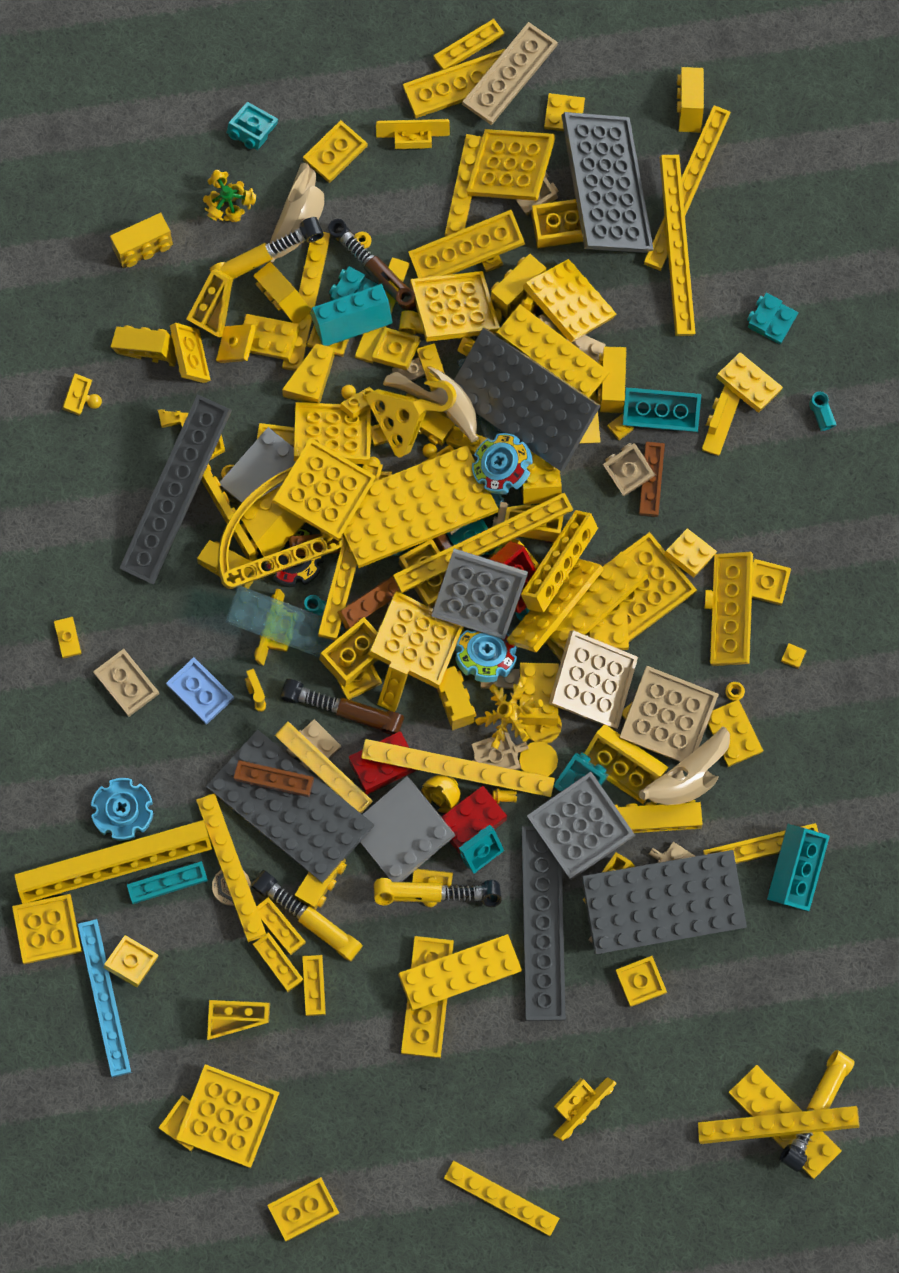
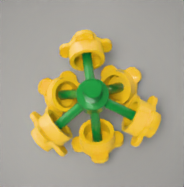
M219 170L213 171L211 178L207 182L209 185L213 184L214 187L222 189L220 194L212 191L210 195L203 197L204 203H207L209 209L205 208L209 212L207 216L210 217V220L215 221L218 219L222 221L230 220L231 222L240 221L245 211L240 209L239 206L233 205L232 201L242 199V205L247 206V209L250 210L251 205H254L256 201V194H254L253 189L250 188L249 191H244V183L242 181L226 185L228 173L220 172ZM224 202H228L229 207L225 210L226 215L223 219L221 217L224 212L219 209L224 205Z

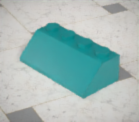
M382 284L312 307L310 311L319 339L324 346H330L393 323L389 301Z
M626 387L623 425L698 432L701 394Z
M787 824L767 900L810 911L829 835Z

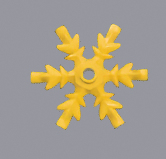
M520 675L518 685L513 684L514 693H510L512 699L508 702L506 701L507 694L504 695L503 687L498 690L496 684H492L489 689L494 694L491 700L497 701L495 705H499L497 712L493 710L492 714L485 711L486 716L475 719L477 725L486 723L485 727H488L492 722L494 725L498 719L501 720V725L496 727L498 730L492 735V738H495V740L492 742L491 747L495 749L499 748L500 740L505 741V732H508L506 726L509 723H512L511 731L515 729V738L520 735L522 741H527L529 736L524 729L528 726L521 724L523 720H518L520 713L526 715V712L533 714V708L543 706L541 699L533 702V698H530L526 703L524 700L520 706L517 705V700L522 698L520 695L526 690V687H523V685L526 683L527 678Z

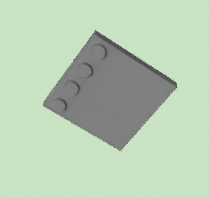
M268 427L220 481L221 487L242 503L263 483L294 466L296 462L294 461V447ZM283 483L277 485V486L274 487L273 489L269 490L267 493H269V492H271L272 490L276 489L277 487L281 486Z
M453 549L431 616L505 639L528 572Z
M589 772L527 815L570 880L635 836L592 772Z
M408 776L362 814L374 824V827L361 840V843L392 882H402L456 836Z

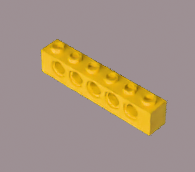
M575 510L522 591L521 596L529 610L545 612L596 533L598 527L591 513Z

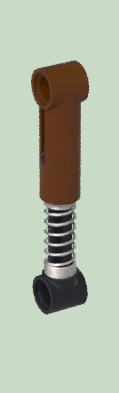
M342 219L332 220L328 226L332 238L348 248L351 254H355V258L361 261L364 270L378 284L383 285L384 290L403 310L410 311L414 309L416 304L415 294L412 289L408 288L378 256L370 255L371 252H368L367 248L365 249L364 245H361V242L354 238L351 230ZM343 228L340 233H335L336 229ZM389 281H391L399 290L397 291V290L389 283ZM404 297H411L408 302H403Z
M293 679L285 680L280 694V698L293 704L307 702V704L311 703L312 706H321L322 709L327 708V711L332 710L333 713H336V716L380 729L382 732L390 735L400 732L405 718L399 713L383 711L343 697L336 700L335 697L330 698V695L327 697L325 694L321 695L320 692H311L310 689L304 688L301 682Z

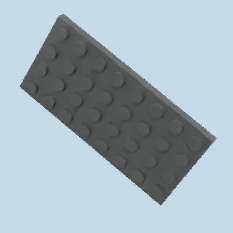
M564 112L561 116L584 248L644 253L653 251L630 117Z
M486 328L481 330L454 380L470 398L475 413L504 433L517 436L520 439L519 443L524 442L533 453L560 471L565 470L601 406Z
M258 729L206 786L215 796L301 867L310 872L321 883L331 875L374 827L370 820ZM238 760L314 777L310 796L305 797L234 781L233 778Z
M733 850L581 876L594 954L747 928Z

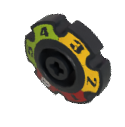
M301 527L294 536L312 535V532ZM289 540L286 542L281 551L290 548ZM284 555L279 556V563L287 565L288 558ZM324 555L274 573V581L286 587H295L297 582H302L303 585L310 583L320 573V567L317 565L324 562ZM297 556L300 559L305 558V556ZM263 562L265 570L270 571L271 565Z

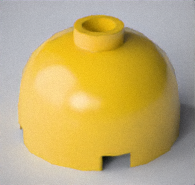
M445 775L432 776L423 784L424 787L421 789L422 794L430 804L433 801L440 807L438 811L446 814L460 800V789L457 781Z

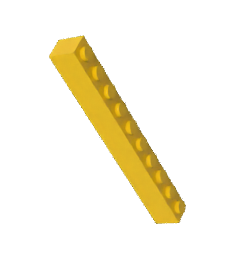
M202 820L15 874V880L22 904L208 851L212 847L205 822Z

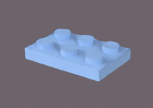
M194 657L166 683L206 725L234 699V696Z

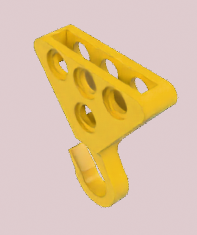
M444 380L424 382V384L443 388L447 392L448 400L444 405L379 389L367 394V402L397 457H403L411 452L427 410L443 412L455 404L456 391L452 384ZM380 401L384 403L385 409L380 407ZM404 410L409 413V418L405 417ZM389 418L393 420V426L389 424ZM397 435L401 436L402 443L397 440Z

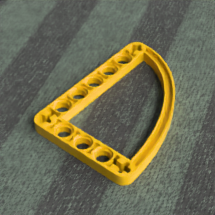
M292 467L275 475L253 491L241 503L226 525L218 549V570L224 587L228 589L236 588L334 552L343 546V534L337 546L335 543L327 546V543L333 538L320 531L321 537L229 570V545L240 519L260 497L283 483ZM320 543L323 548L322 552L314 551L313 544ZM296 550H304L305 558H298ZM279 556H286L288 558V564H280L278 560ZM268 562L271 565V570H262L261 563ZM250 568L253 571V577H246L243 572L244 569ZM238 574L240 576V578H237L233 581V584L231 581H227L229 575L230 577H235Z

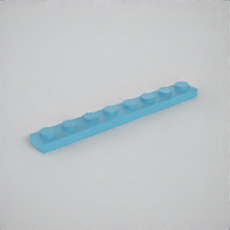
M98 920L79 923V932L111 1076L116 1077L132 1073L108 970L103 968L107 960Z

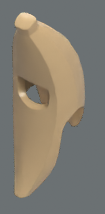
M307 163L300 164L270 244H272V241L276 242V239L280 240L281 237L284 238L286 237L285 235H290V232L294 233L295 230L300 228V223L310 217H317L318 220L324 207V193L315 187L316 173ZM295 244V247L291 246L290 249L287 248L286 251L283 250L282 253H277V256L273 257L271 263L275 259L285 256L296 249L300 244Z
M429 366L428 369H430L431 374L439 381L444 380L452 384L456 391L455 404L443 412L469 438L471 443L477 441L479 437L476 435V413L470 398L453 379ZM399 372L387 375L383 382L384 386L405 391L420 399L444 405L448 400L447 392L443 388L439 387L433 392H428Z
M722 726L719 731L682 762L649 784L644 790H640L639 797L642 800L649 799L652 802L663 805H676L692 801L710 790L717 782L719 776L712 775L707 770L729 748L730 733Z

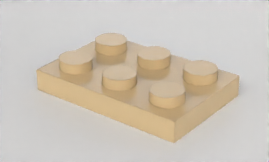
M122 649L93 671L94 675L128 717L159 695L158 690L125 649Z

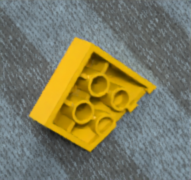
M281 486L260 497L241 518L263 557L281 551L290 536H294L306 523L272 502Z

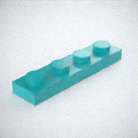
M201 861L127 884L132 904H136L208 880Z

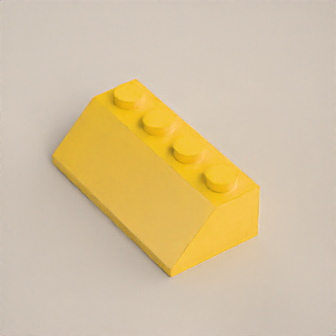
M604 724L597 731L584 754L591 758L590 763L595 766L600 764L607 770L605 773L609 776L606 780L644 805L647 799L642 800L639 797L640 790H644L649 784L663 776L669 767L637 745L619 738V733Z

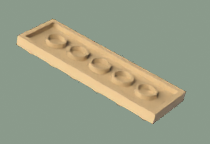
M528 22L463 100L462 105L492 125L557 47L558 42Z

